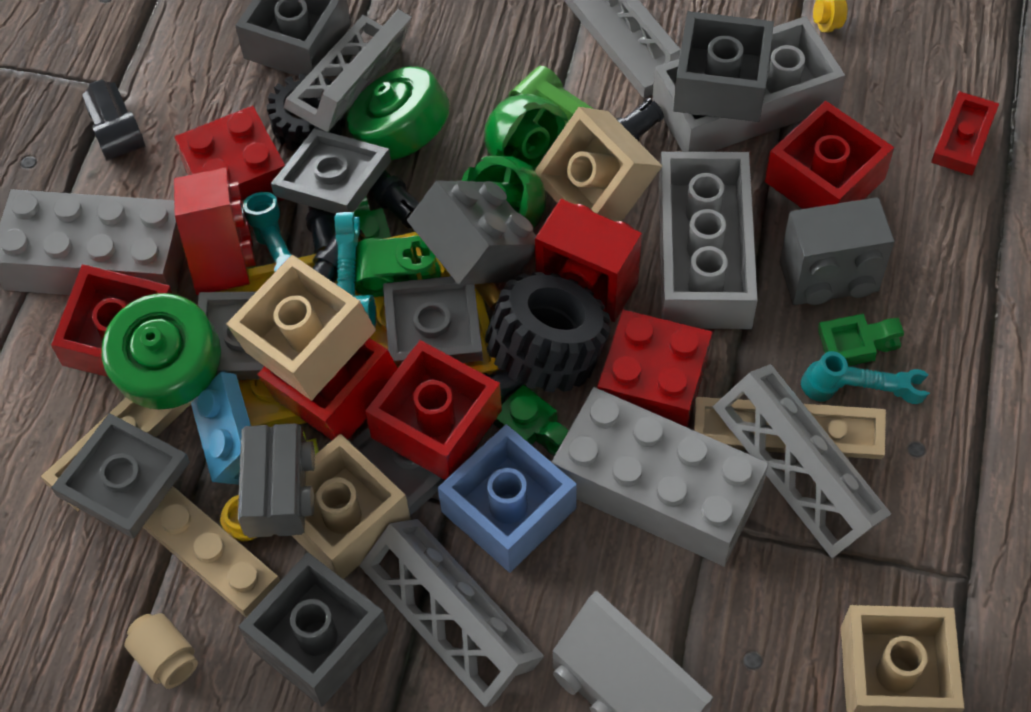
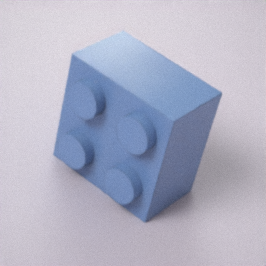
M506 424L438 486L441 512L510 573L576 509L577 484Z

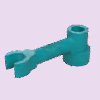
M258 192L244 200L243 210L246 221L253 227L256 241L267 246L276 264L274 272H276L291 254L281 237L278 223L280 209L276 196L269 192Z
M354 212L336 213L335 232L339 265L337 266V286L361 302L375 328L376 303L373 295H355L354 278L356 271L354 269L356 268V246L358 245L360 232L359 217H354Z
M834 351L826 352L819 361L813 362L801 377L803 392L812 400L819 402L830 400L840 387L843 388L844 385L893 392L895 396L902 397L911 404L922 403L930 394L927 391L915 389L911 384H921L928 377L929 374L923 370L913 369L909 372L892 374L849 367L844 356Z

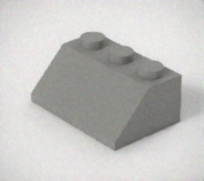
M597 590L587 599L553 649V668L555 669L553 675L555 679L570 694L575 695L579 692L592 704L590 707L591 712H710L713 696Z

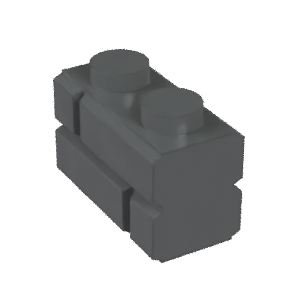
M297 423L277 424L273 427L267 425L244 426L241 430L238 521L244 535L249 538L272 537L273 534L278 536L302 535L305 533V516L314 515L313 487L306 486V471H314L315 469L313 441H305L302 428Z

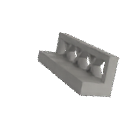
M563 0L643 98L653 94L655 67L680 58L681 49L639 0Z
M398 9L384 25H381L362 15L286 98L284 108L328 133L354 103L358 95L373 81L402 47L412 17ZM363 31L373 36L368 43H364L361 34ZM342 55H357L349 64H345ZM323 76H338L331 85H326ZM321 98L318 110L303 102L302 99Z
M771 364L749 372L712 406L748 453L769 463L766 476L831 558L836 557L862 535L891 515V512ZM744 393L756 407L755 423L744 422L731 406ZM766 434L778 435L786 445L785 461L773 459L766 451ZM796 472L809 474L815 481L816 499L803 497L796 489ZM826 510L840 513L853 529L839 541L826 527Z
M418 519L389 523L359 565L484 707L493 705L515 676L533 671L543 659L544 655ZM389 549L399 559L400 578H391L379 564ZM413 585H423L430 593L431 612H422L415 605ZM445 620H455L462 628L463 648H454L446 639ZM477 656H487L501 671L490 686L478 675Z

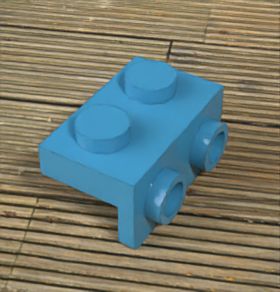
M220 372L210 385L191 402L212 482L239 485L241 430L244 426H251L236 374Z

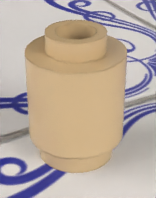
M145 614L136 619L128 628V637L124 646L154 683H162L166 689L174 688L187 680L197 668L198 661L193 656L194 648L165 614Z

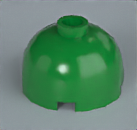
M528 93L508 97L497 105L485 125L484 142L488 155L517 158L530 165L535 171L564 129V120L568 122L567 115L559 106L540 96Z
M485 156L481 158L483 161L479 162L476 167L468 168L463 175L462 181H490L495 183L506 193L507 202L517 213L530 221L533 229L539 224L545 211L546 193L542 180L530 165L514 157Z

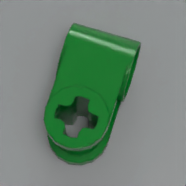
M418 235L390 239H364L358 242L356 246L355 290L361 295L382 297L384 296V283L418 280V273H421L422 279L440 278L442 275L440 265L436 261L437 257ZM416 247L420 248V256L417 255Z

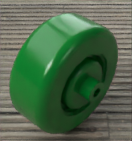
M418 66L402 67L377 78L358 95L348 113V128L356 140L388 148L391 160L400 159L427 145L441 131L448 119L450 102L432 72Z
M158 293L141 297L129 303L116 314L104 334L101 355L108 377L126 398L139 406L162 410L187 404L198 397L210 385L219 368L221 345L214 326L198 305L179 295Z

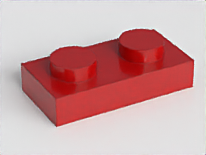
M958 91L931 163L972 176L1000 103Z

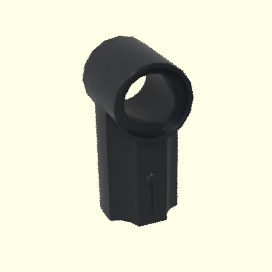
M103 79L90 83L82 96L90 118L94 122L92 128L106 161L146 147L132 111L128 112L116 83L106 82Z

